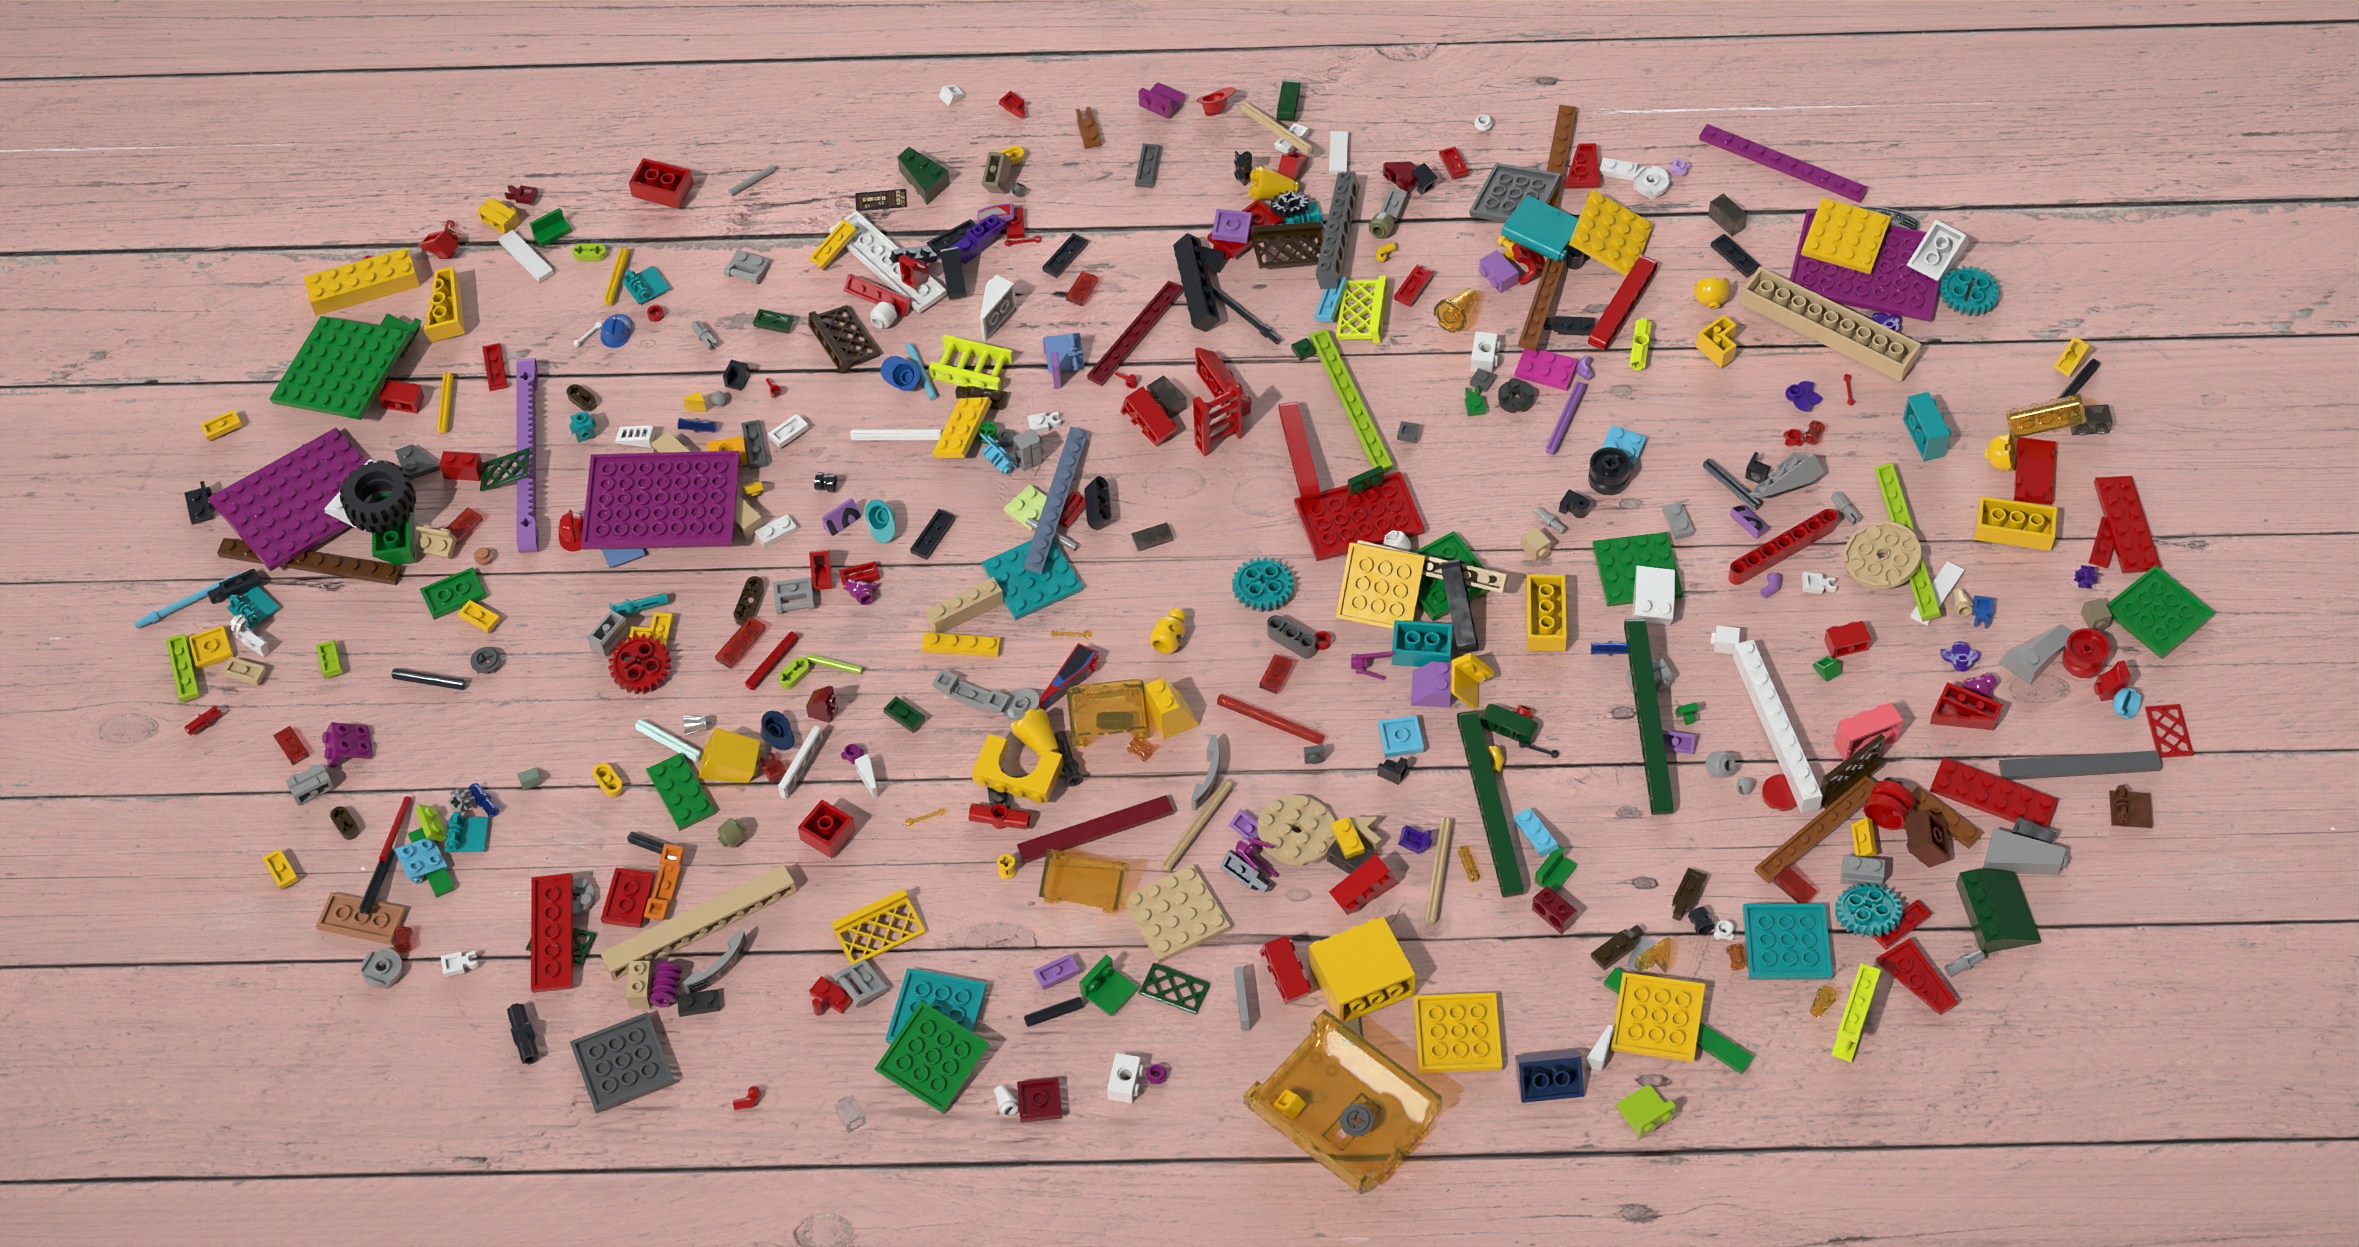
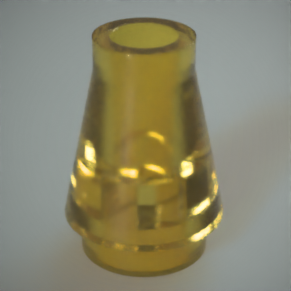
M1828 986L1819 988L1809 1012L1816 1017H1820L1836 1001L1837 993Z

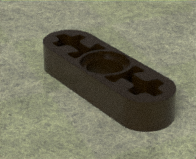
M752 576L747 579L734 610L735 622L740 626L748 625L751 622L763 593V581L758 576ZM758 584L754 587V592H752V586ZM747 598L754 599L750 604L744 603V600Z

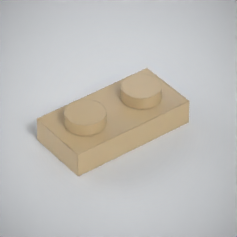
M230 657L222 674L224 677L258 686L267 670L265 666Z

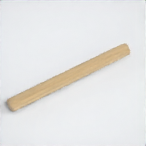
M1244 102L1240 105L1242 112L1306 155L1313 152L1312 145L1249 103Z
M1225 779L1161 863L1162 869L1167 872L1173 869L1233 788L1231 781Z
M1444 817L1441 819L1426 910V923L1435 924L1437 919L1452 825L1450 818Z

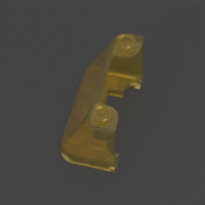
M1129 679L1072 686L1067 689L1073 747H1085L1091 742V736L1130 732L1131 737L1136 740L1150 738L1145 687L1142 680Z
M1047 849L1038 897L1044 898L1043 902L1055 904L1057 900L1102 908L1103 913L1114 914L1120 908L1130 864Z

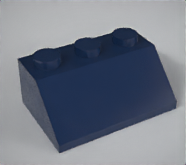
M1577 1049L1515 1055L1521 1103L1584 1097L1582 1060Z

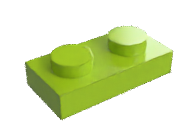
M419 804L415 810L426 838L443 842L447 835L436 807Z

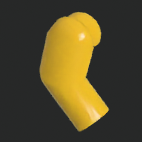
M1390 242L1378 247L1375 254L1376 260L1384 262L1387 254L1396 250L1395 244Z

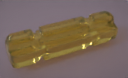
M1467 845L1460 846L1458 854L1462 858L1461 861L1468 874L1469 881L1475 882L1480 880V874L1476 870L1477 867L1470 854L1469 847Z

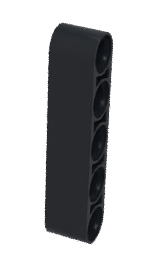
M1459 558L1441 562V571L1459 654L1479 651L1461 560Z

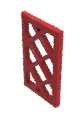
M2181 705L2146 706L2145 711L2159 758L2193 756L2194 753ZM2170 710H2177L2179 717L2175 718L2168 712ZM2151 711H2157L2162 715L2155 720L2152 718ZM2164 717L2174 722L2170 728L2160 723ZM2177 724L2182 727L2183 736L2173 731ZM2156 726L2166 731L2162 738L2157 735ZM2169 734L2179 739L2175 745L2165 740ZM2183 742L2187 745L2188 751H2182L2177 747ZM2160 744H2164L2171 750L2169 752H2162Z

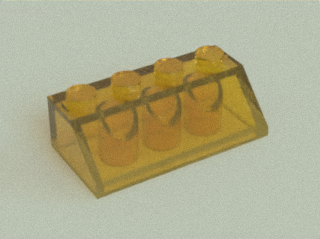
M2081 394L2051 399L2042 403H2033L2028 406L2005 411L2010 434L2013 438L2086 423Z

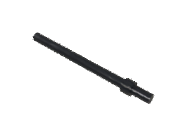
M1211 283L1216 297L1258 329L1263 337L1269 338L1275 344L1280 343L1281 338L1274 334L1270 327L1260 323Z

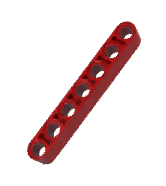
M1642 255L1639 256L1588 338L1589 345L1604 351L1608 348L1654 275L1658 265L1657 261Z
M1298 402L1279 404V415L1301 500L1320 498V487Z
M1825 509L1736 559L1730 565L1728 580L1734 585L1743 584L1832 533L1836 528L1837 512L1833 509Z

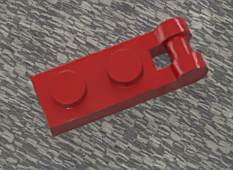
M1417 264L1395 293L1394 300L1410 307L1427 282L1432 279L1434 271L1424 269L1422 265Z

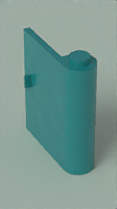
M1527 195L1504 224L1501 235L1558 263L1566 258V246L1570 242L1578 219Z

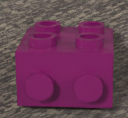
M1159 82L1150 91L1143 87L1138 91L1140 107L1167 119L1185 99L1184 93Z
M331 722L326 732L322 735V742L325 743L324 756L327 759L328 767L336 768L342 757L371 759L373 756L370 731L366 725Z

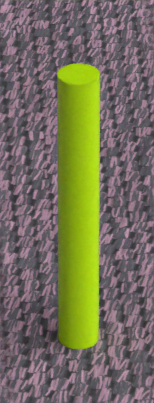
M808 654L806 658L808 662L860 675L863 672V667L811 654Z

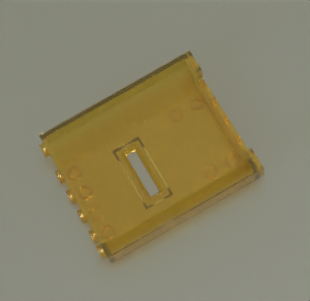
M1326 1009L1311 1023V1034L1263 1085L1256 1081L1243 1095L1246 1107L1361 1195L1375 1189L1378 1184L1382 1185L1387 1180L1388 1173L1392 1169L1395 1170L1399 1167L1402 1158L1414 1150L1416 1142L1426 1137L1430 1125L1443 1107L1440 1094ZM1285 1089L1299 1095L1306 1103L1295 1119L1289 1118L1273 1105ZM1353 1104H1361L1369 1108L1373 1114L1374 1121L1370 1132L1366 1133L1363 1137L1355 1138L1347 1134L1342 1141L1335 1136L1341 1129L1340 1116L1346 1107Z

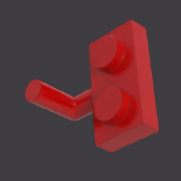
M1515 243L1511 247L1514 259L1518 263L1527 265L1529 269L1518 280L1521 285H1524L1536 275L1537 271L1541 272L1545 265L1541 254Z
M823 976L809 990L810 995L815 998L812 1000V1006L816 1016H820L828 1006L843 1014L853 1002V999L846 990Z

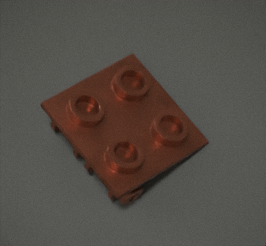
M2118 785L2115 791H2109L2111 826L2152 828L2150 793L2128 792L2125 785Z

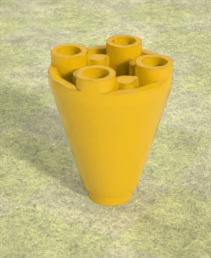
M1258 165L1254 170H1251L1250 180H1252V187H1249L1248 197L1252 198V200L1274 199V195L1279 196L1280 192L1285 194L1286 191H1295V193L1298 191V182L1294 181V179Z
M1031 708L1025 712L1024 718L1016 720L1010 725L1012 733L1039 757H1041L1043 750L1060 754L1050 721L1044 709L1035 710Z

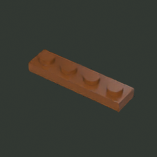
M1919 786L1913 790L1912 794L1916 800L1913 809L1917 812L1925 809L1930 811L1946 825L1947 834L1970 849L1982 837L1980 830Z

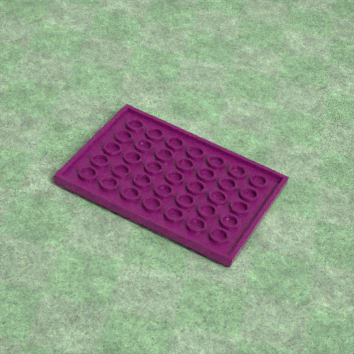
M1807 209L1789 281L1838 304L1931 322L1939 282L1907 266L1927 232L1889 225L1872 272L1867 274L1801 255V250L1816 214L1815 210Z
M336 427L208 497L209 502L268 570L272 571L351 526L325 513V507L340 492L341 485H344L343 481L346 477H349V473L352 470H357V467L360 465L364 466L367 460ZM381 490V491H377V492H375V493H373V494L386 493V492H392V491H389V490Z
M739 450L591 454L581 541L582 550L733 546L740 461Z

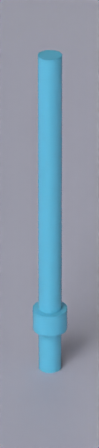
M240 572L237 573V574H235V575H232V576H230V577H228V578H226V579H224V580H222V581H225V580H227V579H229V578H232V577H234V576H237V575L240 574ZM220 582L155 612L154 610L148 613V616L134 622L137 629L151 622L152 624L160 621V618L208 596L207 592L217 588Z

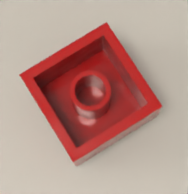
M822 799L797 827L801 841L831 859L856 830L853 817Z

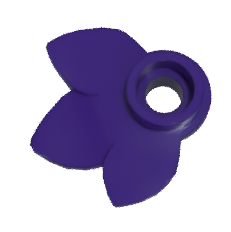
M1877 312L1872 315L1873 321L1895 332L1899 331L1901 319L1897 314L1888 316L1886 313Z
M1802 381L1798 385L1793 384L1785 392L1786 398L1792 401L1796 408L1805 412L1811 411V406L1817 405L1822 401V397L1812 391L1814 382Z
M1962 641L1955 642L1952 645V649H1941L1940 651L1942 658L1947 662H1951L1954 669L1960 672L1967 671L1973 662L1980 659V652L1970 650L1968 644Z

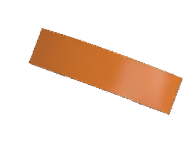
M664 844L659 861L661 866L652 897L647 902L644 918L664 921L678 885L684 847Z

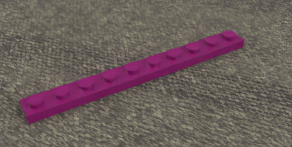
M1706 124L1699 135V140L1858 203L1861 202L1868 189V186L1709 124Z

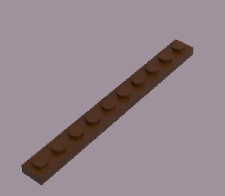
M223 538L217 552L219 557L263 564L244 541ZM306 551L279 566L390 585L397 584L402 572L401 566L310 551Z

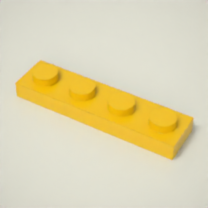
M924 632L922 652L998 657L1001 640L1000 637Z

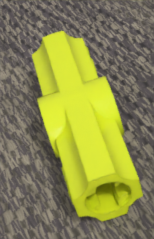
M1645 318L1636 320L1629 363L1633 370L1638 371L1644 369L1646 365L1652 322Z

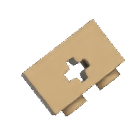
M629 961L626 999L630 1009H650L649 997L653 983V970L650 961Z

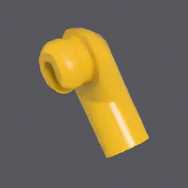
M1496 745L1494 747L1489 746L1487 748L1489 756H1493L1494 759L1492 765L1493 773L1499 775L1504 763L1501 749Z

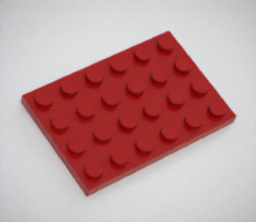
M1401 471L1384 475V482L1380 485L1373 486L1362 493L1352 496L1348 492V485L1320 492V498L1301 500V497L1294 498V505L1316 561L1347 554L1349 544H1357L1358 540L1382 545L1385 536L1391 531H1402L1407 538L1425 533V528Z

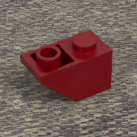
M1411 161L1385 162L1383 164V176L1388 181L1396 184L1401 190L1410 193L1419 186V182L1411 174L1412 170L1418 166Z
M826 686L813 691L806 705L808 717L830 723L832 717L836 716L838 706L836 705V695H834L833 686Z

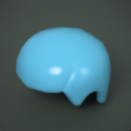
M2128 687L2119 690L2113 698L2112 706L2115 713L2126 719L2133 718L2139 710L2141 695L2136 693V690Z

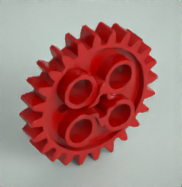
M637 633L634 639L627 636V642L621 639L622 646L615 645L617 652L611 651V655L614 658L608 659L609 663L612 664L608 668L610 671H613L610 675L612 678H615V684H619L620 689L626 687L627 693L633 689L636 695L639 690L643 694H645L646 689L653 692L652 686L660 688L658 682L665 683L663 676H669L667 670L672 668L669 664L672 661L671 657L668 656L670 653L668 649L665 650V644H660L659 638L654 641L653 635H650L647 639L645 633H643L641 638L638 637ZM643 650H650L649 653L645 655L641 654ZM626 657H632L629 662L623 661ZM651 666H657L653 671L648 670ZM634 673L639 674L636 678H630Z

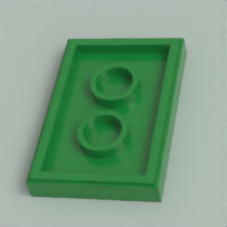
M473 567L420 588L434 620L462 609L469 600L476 603L487 598Z

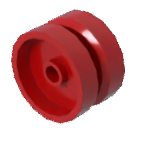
M2091 628L2075 630L2067 639L2062 654V664L2073 676L2087 679L2096 677L2104 669L2110 652V644L2107 638L2097 630Z
M1887 780L1879 781L1874 785L1863 811L1866 817L1872 819V822L1877 826L1888 830H1900L1905 826V816L1912 812L1916 800L1914 795L1901 784Z

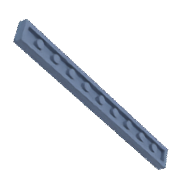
M1070 427L1023 569L1042 574L1088 431Z

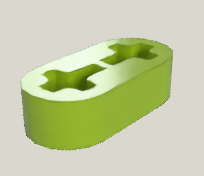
M577 244L572 249L574 259L580 262H599L607 257L606 248L602 244Z
M803 657L796 658L779 674V683L783 689H792L810 672L808 660Z

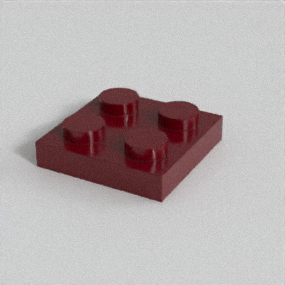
M1059 1077L1017 1081L1021 1123L1062 1119Z

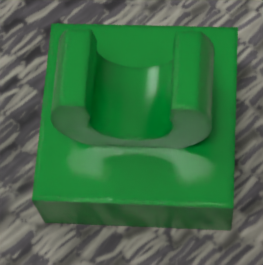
M1697 702L1678 706L1675 710L1676 718L1683 717L1685 725L1693 724L1696 721L1694 714L1699 710Z

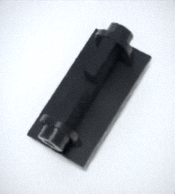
M1235 151L1234 175L1245 186V180L1250 179L1252 170V154L1249 151H1245L1239 155Z

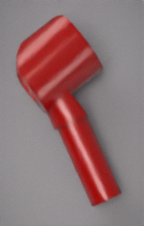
M1116 371L1115 375L1126 380L1125 385L1128 388H1135L1137 381L1134 374L1128 376Z
M766 378L770 386L771 397L775 398L773 393L775 391L781 395L780 386L774 385L770 378Z

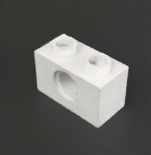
M1475 332L1470 371L1476 372L1479 368L1492 373L1493 366L1497 367L1498 356L1495 355V352H1499L1500 348L1497 334Z
M1115 1054L1107 1088L1109 1100L1133 1103L1134 1096H1138L1140 1084H1137L1138 1077L1142 1078L1144 1071L1140 1057ZM1123 1077H1130L1129 1080H1122Z

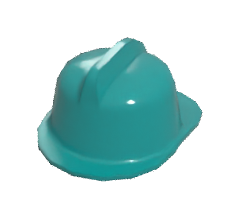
M871 500L865 507V517L870 531L876 541L887 543L895 534L894 509L882 500Z

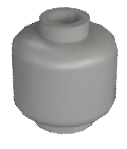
M1712 752L1706 760L1707 772L1714 777H1729L1735 769L1733 756L1727 752Z

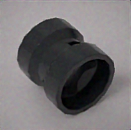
M817 472L814 489L819 491L824 489L827 492L834 493L837 487V475H825L823 472Z
M1706 907L1696 908L1688 915L1690 922L1695 925L1694 929L1698 935L1707 934L1715 927L1714 921L1708 917L1709 912Z

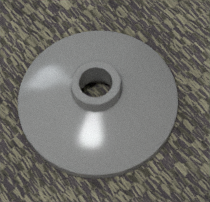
M1022 688L1015 690L1008 695L1010 699L1004 707L1003 713L1011 720H1021L1029 709H1038L1040 698L1032 689Z

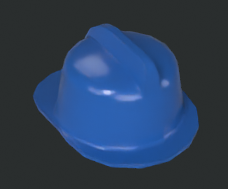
M614 314L608 317L602 325V343L610 348L623 346L627 342L632 328L631 318L624 314Z
M890 356L882 363L881 376L890 385L900 390L908 391L920 384L918 367L899 356Z

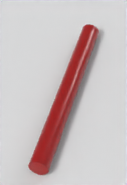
M405 796L379 856L381 861H387L412 801L409 796Z

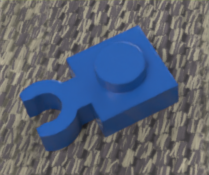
M1974 595L1972 615L1976 616L1974 627H1977L1978 622L1982 621L1985 624L1984 627L1988 628L1989 618L1993 614L1994 598Z

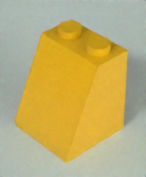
M1161 678L1145 685L1147 712L1163 740L1198 726V722L1185 698L1168 681Z
M715 728L704 746L698 779L748 783L752 776H756L758 771L756 761L759 760L762 751L759 748L760 741Z

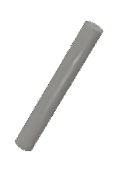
M770 165L729 189L730 195H735L776 171L773 165Z
M1029 517L1025 524L1036 529L1038 522ZM1055 532L1053 537L1055 541L1075 551L1078 544Z

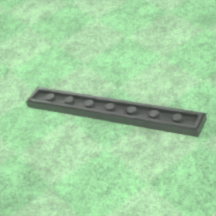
M2158 751L1999 760L1998 763L2001 778L2006 780L2161 771L2162 768Z

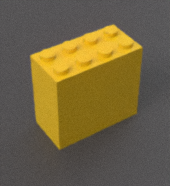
M1384 916L1378 919L1373 918L1365 924L1353 926L1345 932L1335 933L1327 939L1318 940L1309 945V967L1340 1024L1415 995V973Z

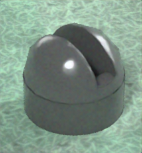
M1015 182L1012 187V193L1017 197L1023 196L1027 190V187L1018 182Z

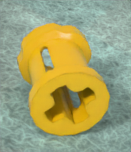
M1010 854L1001 855L997 859L999 876L1003 879H1011L1016 874L1015 859Z

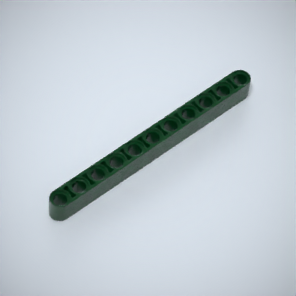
M1645 618L1625 619L1624 631L1651 814H1673V799Z
M1473 710L1457 713V723L1501 895L1503 898L1523 895V884L1478 712Z

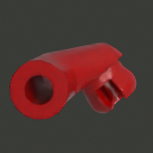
M751 1086L748 1089V1095L744 1099L733 1100L734 1110L752 1108L761 1097L759 1088Z

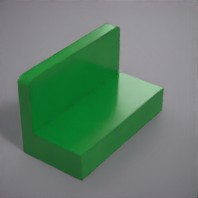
M561 208L530 223L533 238L541 248L572 232L570 225L564 219Z
M1558 845L1559 849L1553 851L1535 875L1536 884L1542 888L1548 885L1556 893L1577 866L1574 862L1564 857L1565 848Z

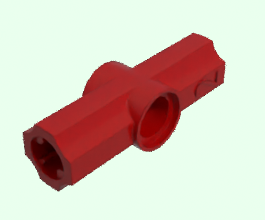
M972 803L968 819L969 821L992 824L997 829L1012 827L1027 830L1031 814L1027 811L1008 809L1003 804L988 806Z

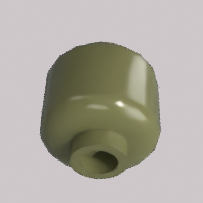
M1385 212L1375 214L1369 223L1370 233L1374 237L1381 239L1386 238L1394 227L1393 218Z
M729 818L717 830L720 835L717 839L724 847L729 845L735 848L747 836V829L738 819Z

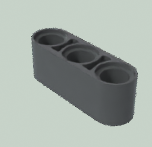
M1273 615L1268 618L1267 635L1270 639L1302 658L1309 659L1315 655L1316 639L1312 634L1281 616Z

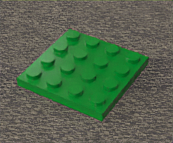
M1455 531L1413 552L1447 561L1460 558L1461 564L1485 569ZM1422 575L1417 602L1432 621L1450 612L1443 579ZM1466 585L1469 602L1491 591Z
M1667 532L1595 540L1592 542L1607 607L1633 604L1636 566L1675 570L1674 598L1683 597Z
M2156 565L2106 604L2112 614V619L2161 659L2202 627L2215 614L2213 610Z
M921 1001L874 1070L944 1114L990 1047V1044Z

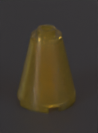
M1466 288L1439 301L1434 307V317L1437 316L1439 326L1451 333L1461 331L1466 326L1479 301L1478 293L1472 288Z

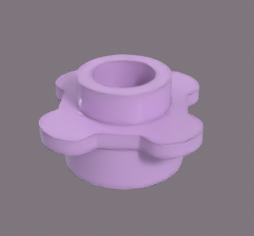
M1674 159L1673 165L1669 167V170L1675 176H1683L1686 174V169L1690 167V164Z

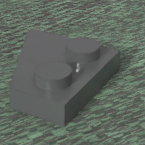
M413 444L395 450L399 463L409 475L410 480L440 470L438 462Z

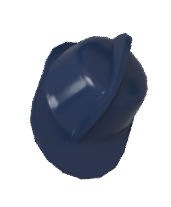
M767 711L761 719L760 733L762 738L778 750L785 751L791 749L794 746L795 739L788 719L778 711Z

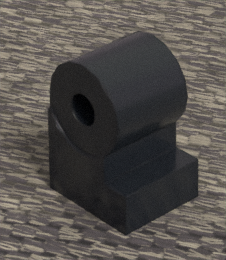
M1569 489L1560 501L1558 512L1566 514L1569 511L1576 518H1584L1588 515L1590 501L1583 495Z

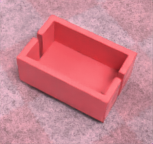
M1892 702L1885 705L1880 704L1875 709L1862 711L1854 717L1842 719L1838 723L1834 745L1844 761L1879 734L1885 736L1883 747L1898 742L1903 720Z

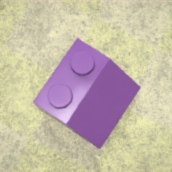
M1432 661L1413 671L1411 706L1450 708L1452 662Z

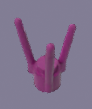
M1394 651L1352 654L1351 669H1356V674H1364L1385 680V676L1363 670V668H1367L1368 659L1391 657L1394 655Z
M1251 836L1248 839L1242 838L1239 840L1235 848L1236 853L1241 855L1255 871H1258V867L1251 859L1274 877H1278V874L1255 856L1257 848L1254 844L1271 849L1274 848V845L1255 840Z

